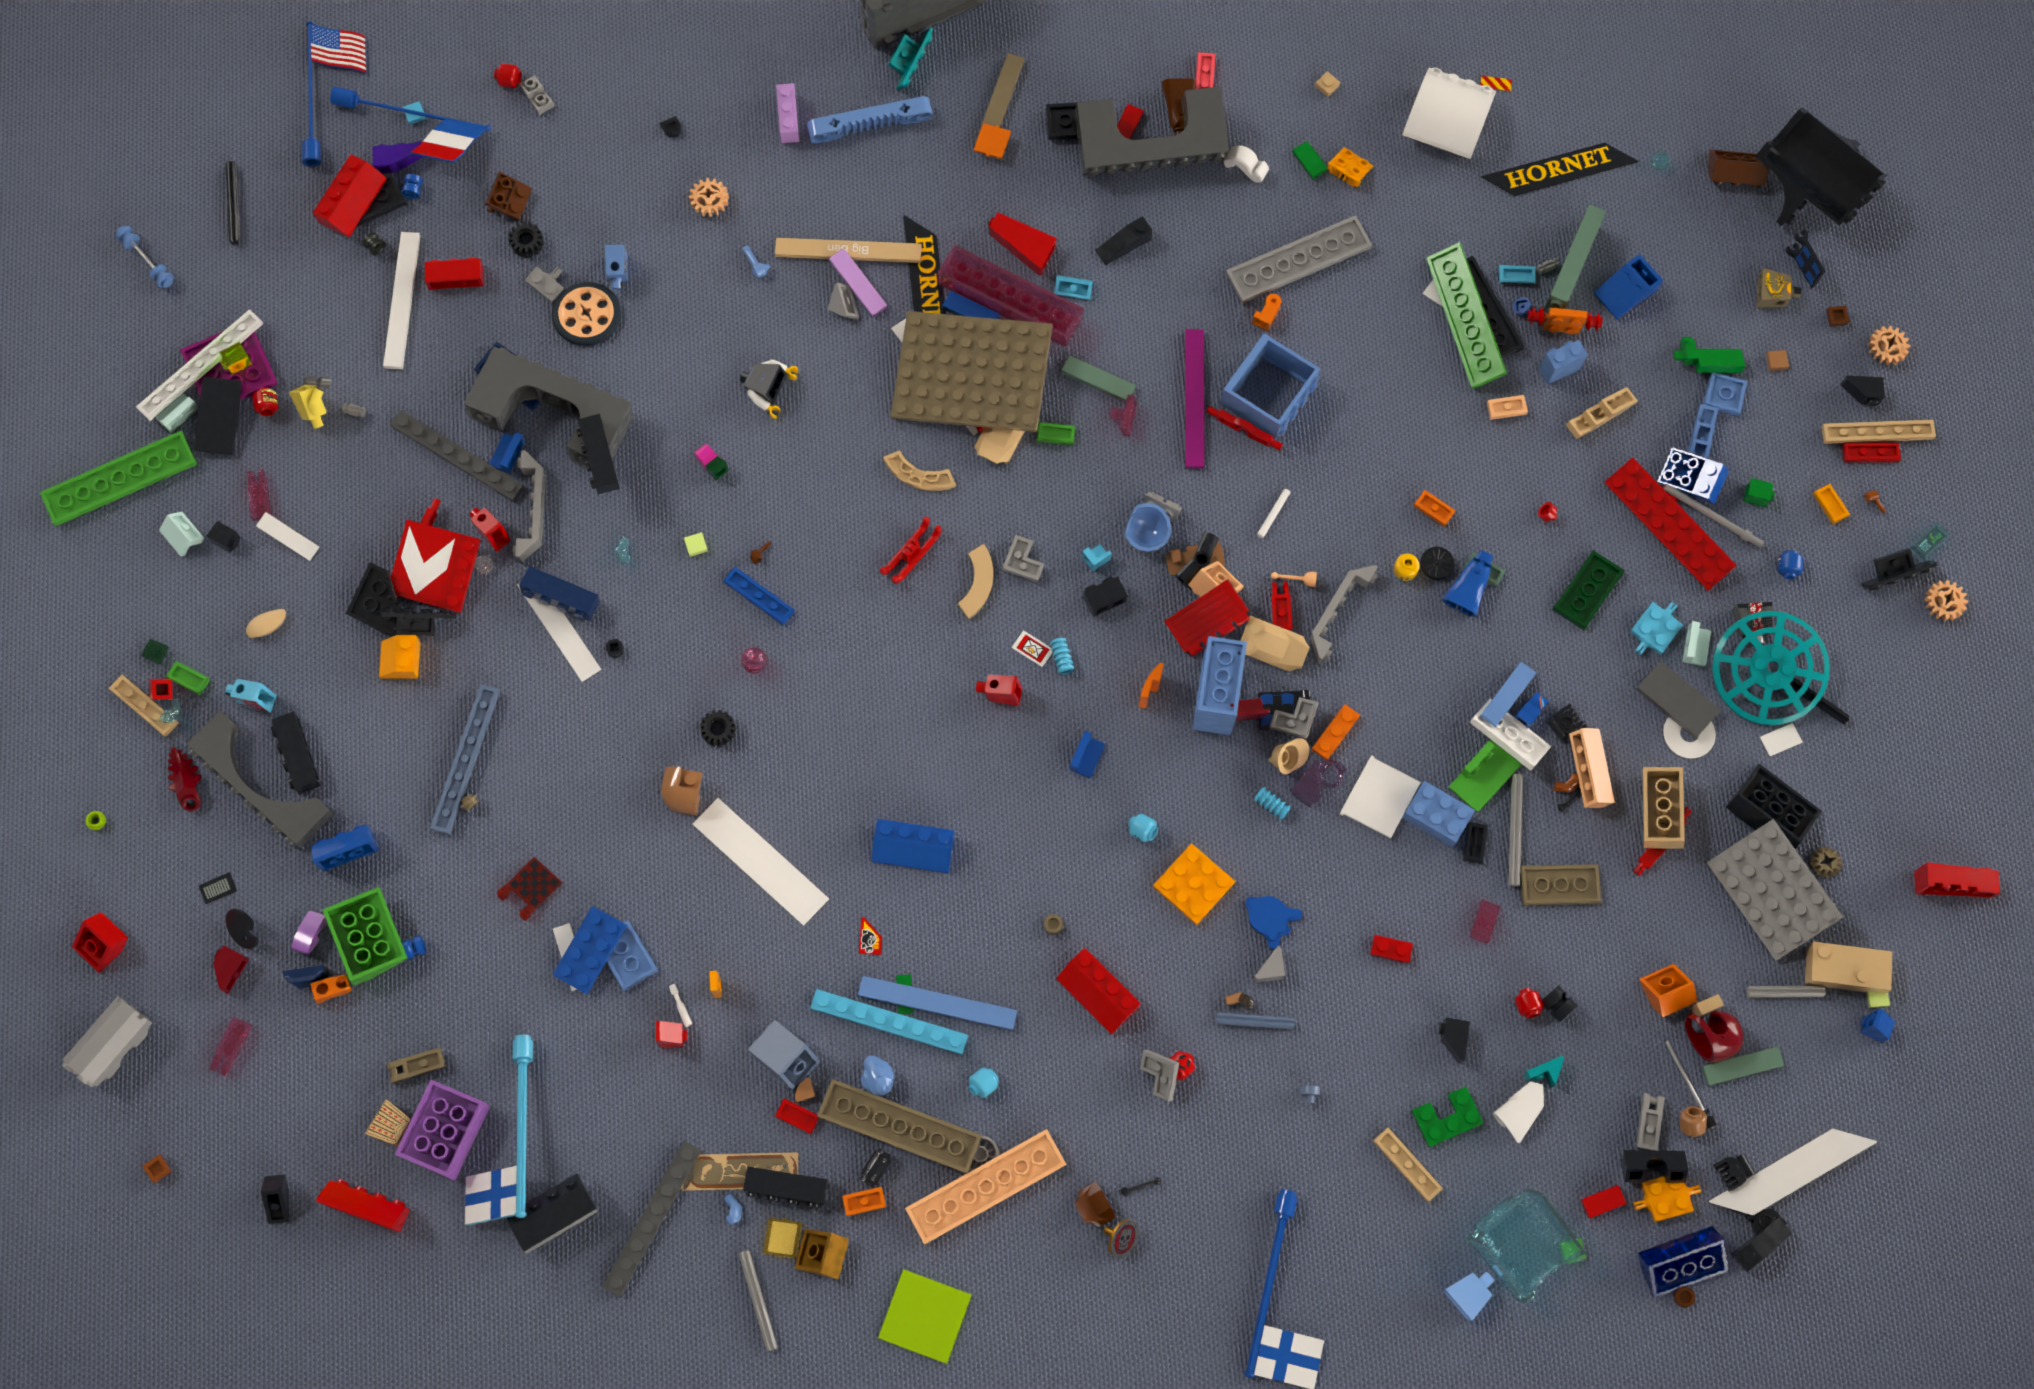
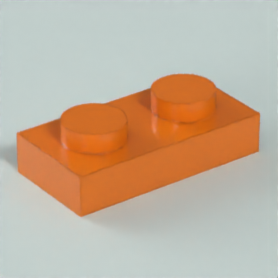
M1426 490L1423 491L1414 503L1415 508L1443 527L1446 526L1456 511Z
M882 1187L842 1196L846 1216L886 1208Z

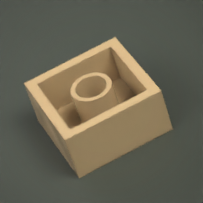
M1719 994L1695 1004L1690 1009L1693 1014L1702 1017L1718 1010L1724 1004Z

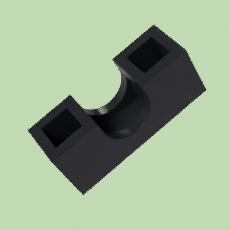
M1623 1151L1621 1164L1624 1182H1645L1647 1171L1656 1170L1663 1174L1665 1183H1686L1688 1165L1685 1151Z

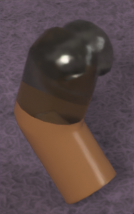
M1238 992L1225 997L1227 1006L1240 1003L1244 1005L1246 1010L1254 1008V999L1245 993Z

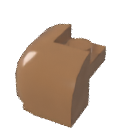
M682 767L665 768L661 796L665 805L670 810L697 816L702 772L683 770Z

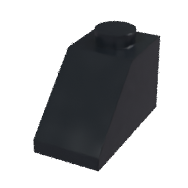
M1847 375L1841 382V387L1860 404L1877 406L1885 398L1884 377Z
M1446 1017L1443 1023L1440 1022L1438 1034H1441L1442 1043L1457 1063L1462 1064L1466 1059L1470 1021Z
M286 1175L265 1176L261 1188V1196L268 1224L289 1222V1188Z

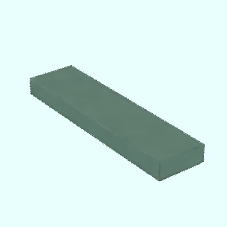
M1070 355L1061 371L1062 374L1126 403L1129 402L1136 388V385Z
M1774 1047L1705 1065L1701 1068L1707 1086L1785 1065L1779 1048Z

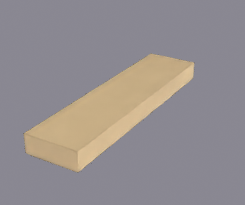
M123 674L109 687L115 695L164 737H167L179 724L178 721Z
M1389 1128L1385 1129L1373 1140V1143L1427 1203L1443 1189Z

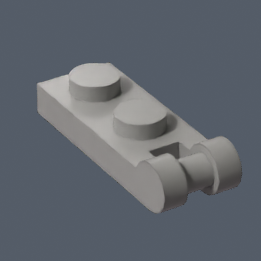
M1643 1093L1636 1148L1658 1151L1664 1097H1652L1648 1093ZM1649 1104L1655 1105V1110L1649 1109Z

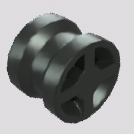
M372 232L364 238L362 245L369 249L373 256H376L385 249L386 242L379 239L377 233Z

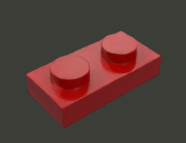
M1374 935L1370 955L1409 964L1413 943Z

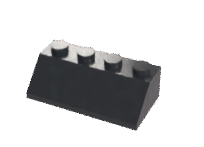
M577 1173L526 1203L525 1212L527 1215L524 1218H517L516 1216L506 1218L526 1255L597 1213L598 1210L587 1187Z

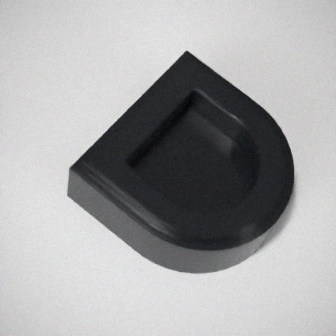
M676 116L660 123V127L668 137H677L681 133V124Z

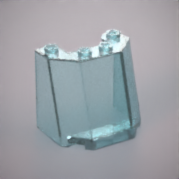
M1529 1188L1514 1199L1510 1196L1475 1223L1473 1227L1475 1231L1469 1234L1467 1238L1516 1301L1523 1304L1531 1302L1536 1297L1537 1290L1535 1287L1543 1282V1278L1548 1274L1556 1272L1561 1263H1571L1574 1265L1586 1253L1547 1196L1542 1192Z

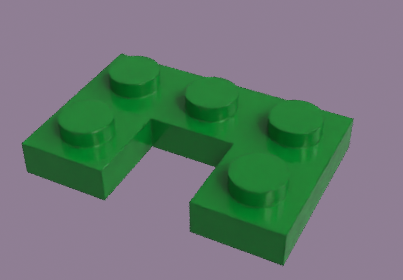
M1466 1086L1447 1095L1455 1114L1439 1120L1431 1102L1411 1110L1428 1148L1483 1124V1120Z

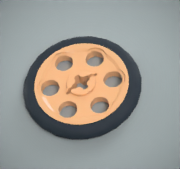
M595 282L576 283L561 292L552 308V321L556 331L562 338L576 345L589 346L605 341L615 332L621 320V306L617 296L604 285ZM585 293L591 295V298L587 301L581 299V296ZM600 301L607 302L605 308H599L597 304ZM572 302L575 304V308L572 310L565 308L568 303ZM582 307L585 311L589 312L590 319L588 316L584 315ZM600 318L608 319L605 325L598 324ZM570 319L576 321L572 327L566 325V322ZM585 327L592 328L589 334H583L582 330Z

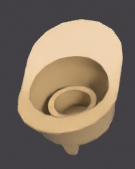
M1301 738L1279 744L1274 748L1272 756L1268 758V761L1273 763L1282 774H1289L1305 764L1309 756V745Z

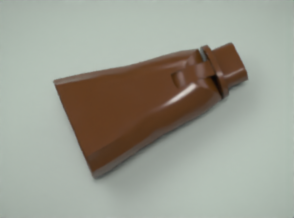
M1168 78L1161 82L1170 125L1175 135L1184 130L1181 98L1185 90L1196 89V80L1193 78Z

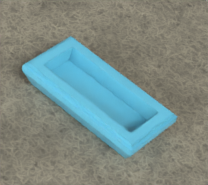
M1499 265V282L1536 284V267Z

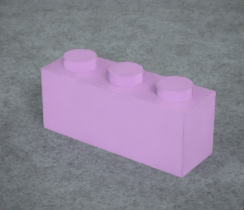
M794 83L776 85L781 143L799 142Z

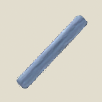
M1230 1013L1216 1014V1024L1279 1029L1294 1028L1293 1018Z

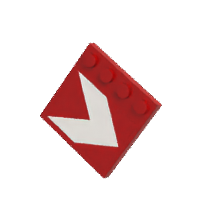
M406 520L391 574L397 596L461 613L481 539Z

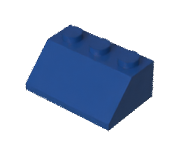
M368 825L356 826L353 831L347 833L340 832L334 838L329 840L321 839L311 846L313 862L323 872L379 851L373 831Z

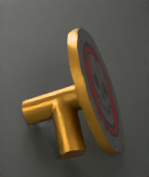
M1125 1219L1115 1229L1108 1226L1104 1228V1234L1110 1236L1108 1251L1113 1257L1124 1258L1135 1247L1139 1229L1134 1220Z

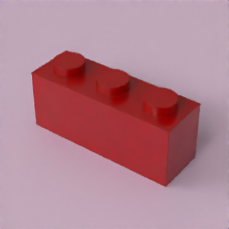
M475 257L460 260L456 258L445 261L431 260L430 262H425V283L428 290L484 286L483 264L480 258Z

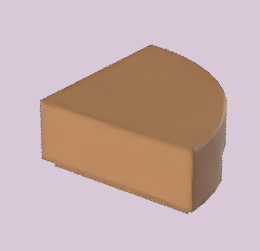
M810 1077L803 1080L797 1087L795 1093L796 1103L815 1098Z

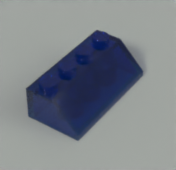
M1713 1226L1638 1252L1640 1267L1653 1298L1729 1271L1724 1239Z

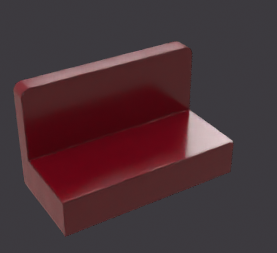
M1261 698L1239 700L1235 721L1261 719L1270 713V709H1263Z

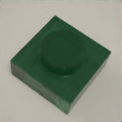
M149 639L141 656L161 664L169 647Z

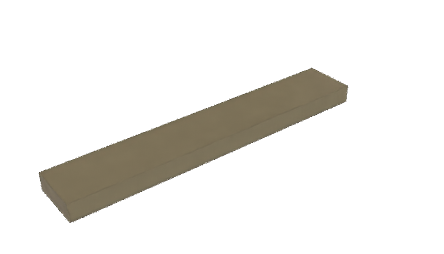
M1007 54L982 125L985 123L1001 127L1025 58Z

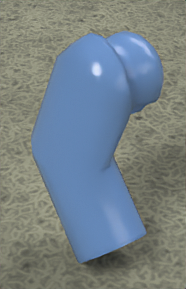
M730 1193L724 1198L730 1207L726 1220L729 1224L734 1225L741 1219L742 1206L734 1195Z

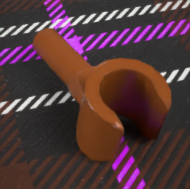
M1876 490L1864 494L1867 502L1874 501L1882 514L1886 512Z

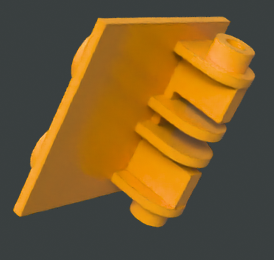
M1344 147L1328 163L1327 168L1330 173L1338 176L1339 179L1344 174L1343 181L1345 182L1347 179L1346 183L1358 188L1361 183L1360 180L1374 166Z

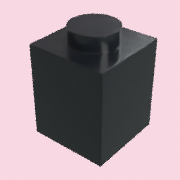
M216 521L206 535L211 543L229 553L239 545L241 538L235 530L219 521Z

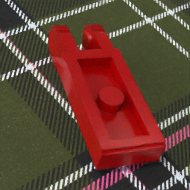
M1288 581L1283 583L1284 594H1277V584L1272 582L1271 604L1273 625L1292 632L1291 596L1289 594Z

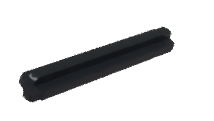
M1794 678L1790 685L1794 691L1798 692L1803 683ZM1808 687L1802 696L1812 702L1818 693ZM1823 697L1816 705L1842 724H1846L1850 719V715Z

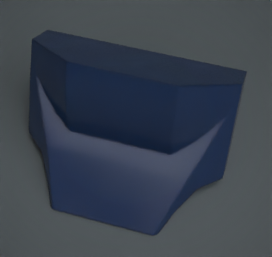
M320 965L283 971V977L288 983L298 989L311 987L310 983L326 979L328 977V969Z

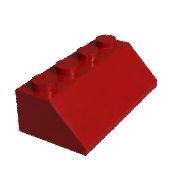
M350 154L314 209V217L319 224L350 238L387 178L368 162Z
M1085 947L1056 978L1111 1035L1140 1008L1141 1003Z
M337 1179L336 1182L330 1180L316 1199V1202L399 1233L410 1210L404 1207L406 1204L396 1199H394L393 1203L386 1200L387 1196L376 1192L374 1196L367 1194L368 1189L357 1185L353 1189L348 1187V1182Z

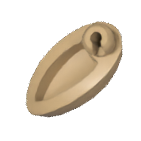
M277 609L254 617L246 628L248 637H262L277 630L286 618V611L284 609Z

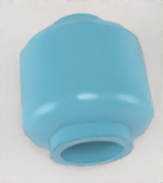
M1145 814L1133 816L1128 823L1130 835L1141 842L1152 841L1157 835L1158 827L1156 821Z
M981 1068L969 1077V1091L974 1096L978 1095L981 1098H985L997 1089L999 1079L992 1069Z

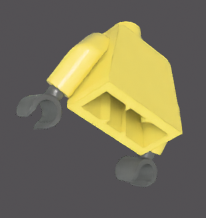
M307 376L303 380V386L289 392L303 420H310L314 429L324 425L321 415L326 414V409L321 398L324 393L322 391L323 387L329 388L331 384V379L327 377L317 378L316 386V377Z

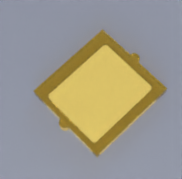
M769 1217L763 1254L776 1255L778 1258L782 1256L796 1258L802 1222L790 1221L787 1218L776 1219Z

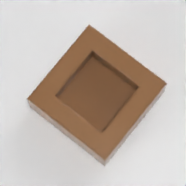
M1786 350L1768 351L1766 353L1769 371L1787 370L1789 368Z

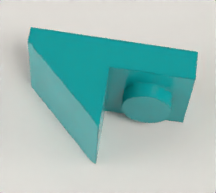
M1562 1055L1526 1071L1523 1074L1526 1081L1531 1079L1533 1082L1544 1078L1543 1074H1545L1551 1088L1554 1087L1563 1065L1564 1057Z

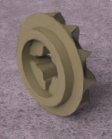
M1829 846L1816 849L1810 859L1812 869L1822 877L1835 876L1840 872L1843 865L1837 850H1833ZM1824 857L1830 860L1833 859L1829 866L1827 864H1820L1825 859Z

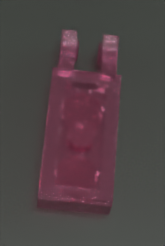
M259 469L260 482H255L253 472L248 471L247 489L251 519L253 521L260 520L265 512L272 516L265 470Z
M232 1018L215 1051L210 1070L215 1071L222 1057L227 1060L222 1067L221 1075L226 1076L230 1072L233 1062H235L253 1025L238 1018Z

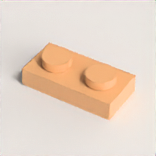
M1524 395L1487 401L1490 420L1527 415L1528 413Z

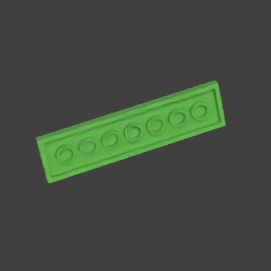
M1456 243L1427 257L1429 268L1471 387L1475 389L1506 375V368L1462 244Z
M181 430L41 491L40 494L53 524L58 526L197 465V462Z

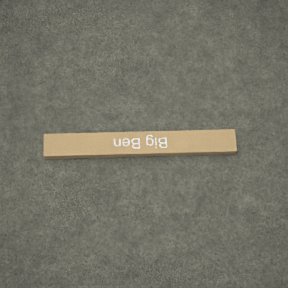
M776 238L775 257L829 259L844 248L852 260L921 263L922 244Z

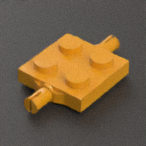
M1663 1176L1642 1182L1641 1187L1644 1192V1200L1633 1202V1206H1635V1210L1647 1207L1654 1223L1694 1212L1690 1195L1701 1193V1189H1699V1185L1687 1188L1685 1183H1665Z

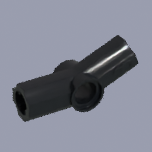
M1203 532L1194 557L1176 574V577L1183 585L1188 587V584L1197 573L1209 565L1219 539L1214 534ZM1201 557L1206 563L1201 565L1196 559Z

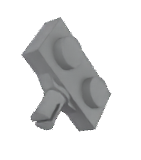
M536 266L525 279L527 284L553 304L561 292L565 290L555 280L562 273V270L558 267L551 274H548Z

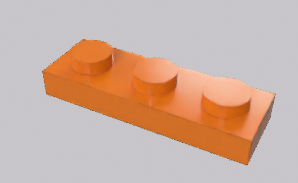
M1344 704L1311 750L1327 761L1356 723L1360 714Z

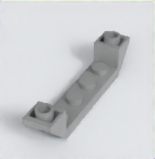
M521 450V457H518V468H521L523 475H532V486H534V492H531L533 510H530L532 527H529L530 539L516 538V545H513V556L516 557L518 563L524 562L542 546L546 474L543 467L525 450Z
M1372 565L1351 570L1346 575L1310 637L1318 664L1321 665L1323 660L1327 661L1332 653L1330 650L1332 643L1323 639L1328 630L1326 625L1329 621L1332 623L1337 615L1335 610L1338 606L1342 607L1347 599L1344 595L1347 591L1351 592L1356 583L1367 588L1369 583L1373 584L1378 576L1376 573L1378 566Z

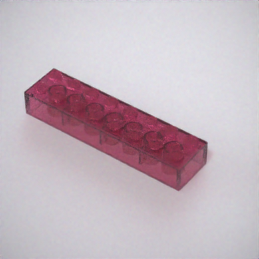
M956 245L953 246L937 273V284L983 305L1010 320L1052 324L1051 340L1064 347H1067L1083 319L1084 308Z

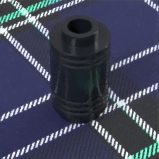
M882 1149L879 1152L874 1150L861 1171L859 1179L872 1188L874 1185H877L891 1162L888 1159L890 1154Z

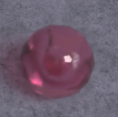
M757 647L746 649L741 656L742 667L749 673H759L767 665V655Z

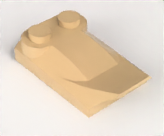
M984 427L974 448L977 450V455L996 464L1000 462L1008 464L1025 431Z
M1250 616V620H1248L1240 640L1247 642L1245 655L1289 672L1302 668L1310 648L1304 636Z

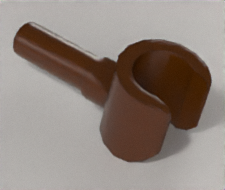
M770 541L766 542L758 550L755 549L751 552L750 559L754 564L759 563L763 559L761 553L771 545Z

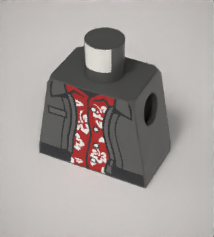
M1773 602L1736 604L1732 609L1734 620L1737 622L1750 614L1773 611ZM1773 616L1753 619L1746 624L1752 632L1762 628L1772 627ZM1738 628L1740 637H1741V638H1745L1746 636H1745V635L1743 634V632ZM1770 633L1757 636L1762 645H1764L1763 637L1768 636Z

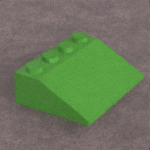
M380 887L322 909L353 986L373 979L408 959Z

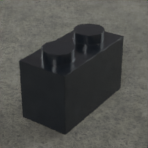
M1118 576L1106 578L1097 586L1091 585L1083 593V599L1093 617L1127 602L1128 598Z

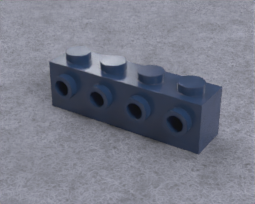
M531 566L528 567L519 584L521 593L525 597L538 599L540 603L546 606L552 605L560 612L571 613L579 620L585 619L590 621L600 603L598 594Z

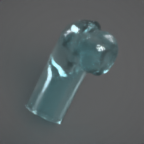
M624 536L617 545L615 554L620 563L627 564L631 556L626 549L631 540Z
M179 699L171 700V708L160 715L163 723L172 722L181 716V701Z

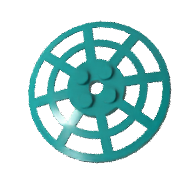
M1763 611L1750 614L1738 620L1726 630L1720 638L1713 655L1712 673L1717 692L1723 702L1734 713L1757 724L1780 725L1803 717L1817 705L1829 681L1830 664L1822 639L1805 621L1784 612ZM1760 617H1777L1776 628H1762L1752 632L1746 624L1748 621ZM1785 618L1803 626L1811 633L1812 637L1803 642L1796 634L1785 630ZM1739 628L1746 637L1738 644L1733 656L1721 654L1727 639ZM1775 633L1773 644L1763 646L1757 636L1762 634ZM1783 635L1793 639L1799 646L1791 651L1781 646ZM1750 641L1756 651L1752 654L1751 658L1739 657L1745 645ZM1818 643L1824 658V674L1813 671V659L1808 648ZM1804 652L1807 659V670L1797 668L1795 657ZM1720 662L1732 663L1731 670L1736 687L1727 693L1720 678ZM1769 662L1777 664L1778 668L1775 673L1768 670ZM1738 665L1748 666L1750 678L1744 682L1740 680ZM1795 675L1806 678L1803 686L1797 693H1795L1790 685ZM1812 679L1822 681L1817 696L1804 708L1799 698L1808 689ZM1756 684L1765 689L1763 699L1753 696L1748 692L1747 688ZM1781 688L1784 689L1789 697L1781 701H1770L1772 691ZM1742 693L1751 702L1761 705L1758 717L1743 711L1731 699ZM1793 703L1798 712L1785 718H1766L1769 707H1782Z

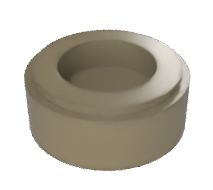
M1056 914L1048 915L1044 920V930L1050 935L1060 933L1063 928L1062 918Z

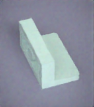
M181 394L156 419L172 433L199 408L190 397Z
M183 512L167 515L159 529L180 556H185L190 546L201 544L204 540V537Z
M1692 621L1687 629L1682 662L1704 667L1707 661L1711 631L1699 628L1700 622Z

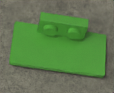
M1491 740L1466 765L1459 776L1449 785V789L1474 809L1475 812H1479L1522 764Z

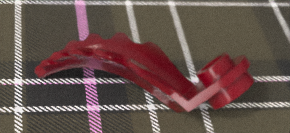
M172 747L171 753L168 754L171 757L168 759V763L172 764V766H168V770L173 771V773L168 775V779L174 782L168 788L176 792L181 807L186 811L192 812L197 810L201 804V799L195 786L201 780L202 775L194 774L198 770V766L190 767L193 760L191 758L186 760L188 754H181L182 750ZM188 799H193L194 802H193V803H188L187 800H188Z

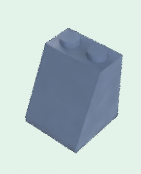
M776 1020L766 1027L765 1031L748 1049L759 1062L793 1091L796 1090L799 1084L820 1062L804 1042Z

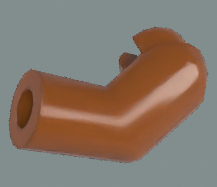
M1571 774L1570 779L1566 782L1555 781L1554 791L1573 792L1580 786L1578 774Z

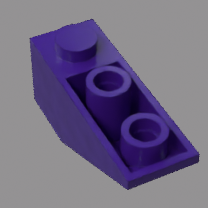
M422 141L408 144L397 143L395 145L380 144L372 146L373 167L381 174L400 171L423 158V156L410 154Z

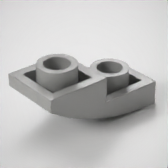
M535 75L519 84L539 115L555 106Z

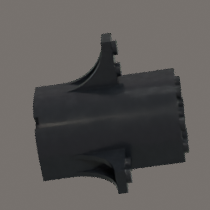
M1803 107L1798 109L1774 139L1766 142L1755 156L1777 175L1783 186L1784 206L1781 215L1776 221L1780 226L1786 223L1789 225L1796 217L1794 213L1798 209L1801 211L1808 203L1806 199L1839 226L1843 223L1847 224L1858 214L1857 210L1870 202L1874 197L1871 194L1873 192L1876 193L1877 190L1879 191L1886 183L1884 179L1887 175L1859 153L1857 148L1860 146V143L1858 141L1845 138L1834 132Z

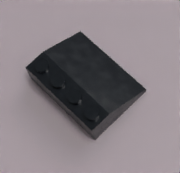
M1761 764L1755 767L1726 806L1734 815L1755 830L1774 819L1795 849L1803 841L1822 810Z

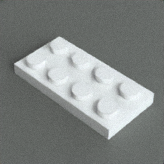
M1489 699L1470 723L1531 771L1551 746L1508 712L1496 728L1481 718L1480 715L1492 701V699Z

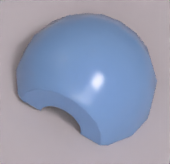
M1139 504L1134 508L1128 520L1124 533L1125 537L1138 550L1147 552L1158 550L1167 543L1171 536L1170 518L1164 509L1156 504Z

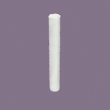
M1284 489L1257 533L1258 537L1264 538L1288 498L1289 490Z

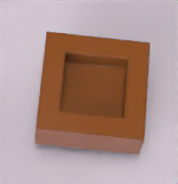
M161 1154L142 1166L152 1183L158 1182L172 1172Z

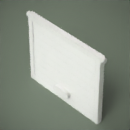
M1371 755L1340 815H1346L1391 839L1421 782L1380 762Z

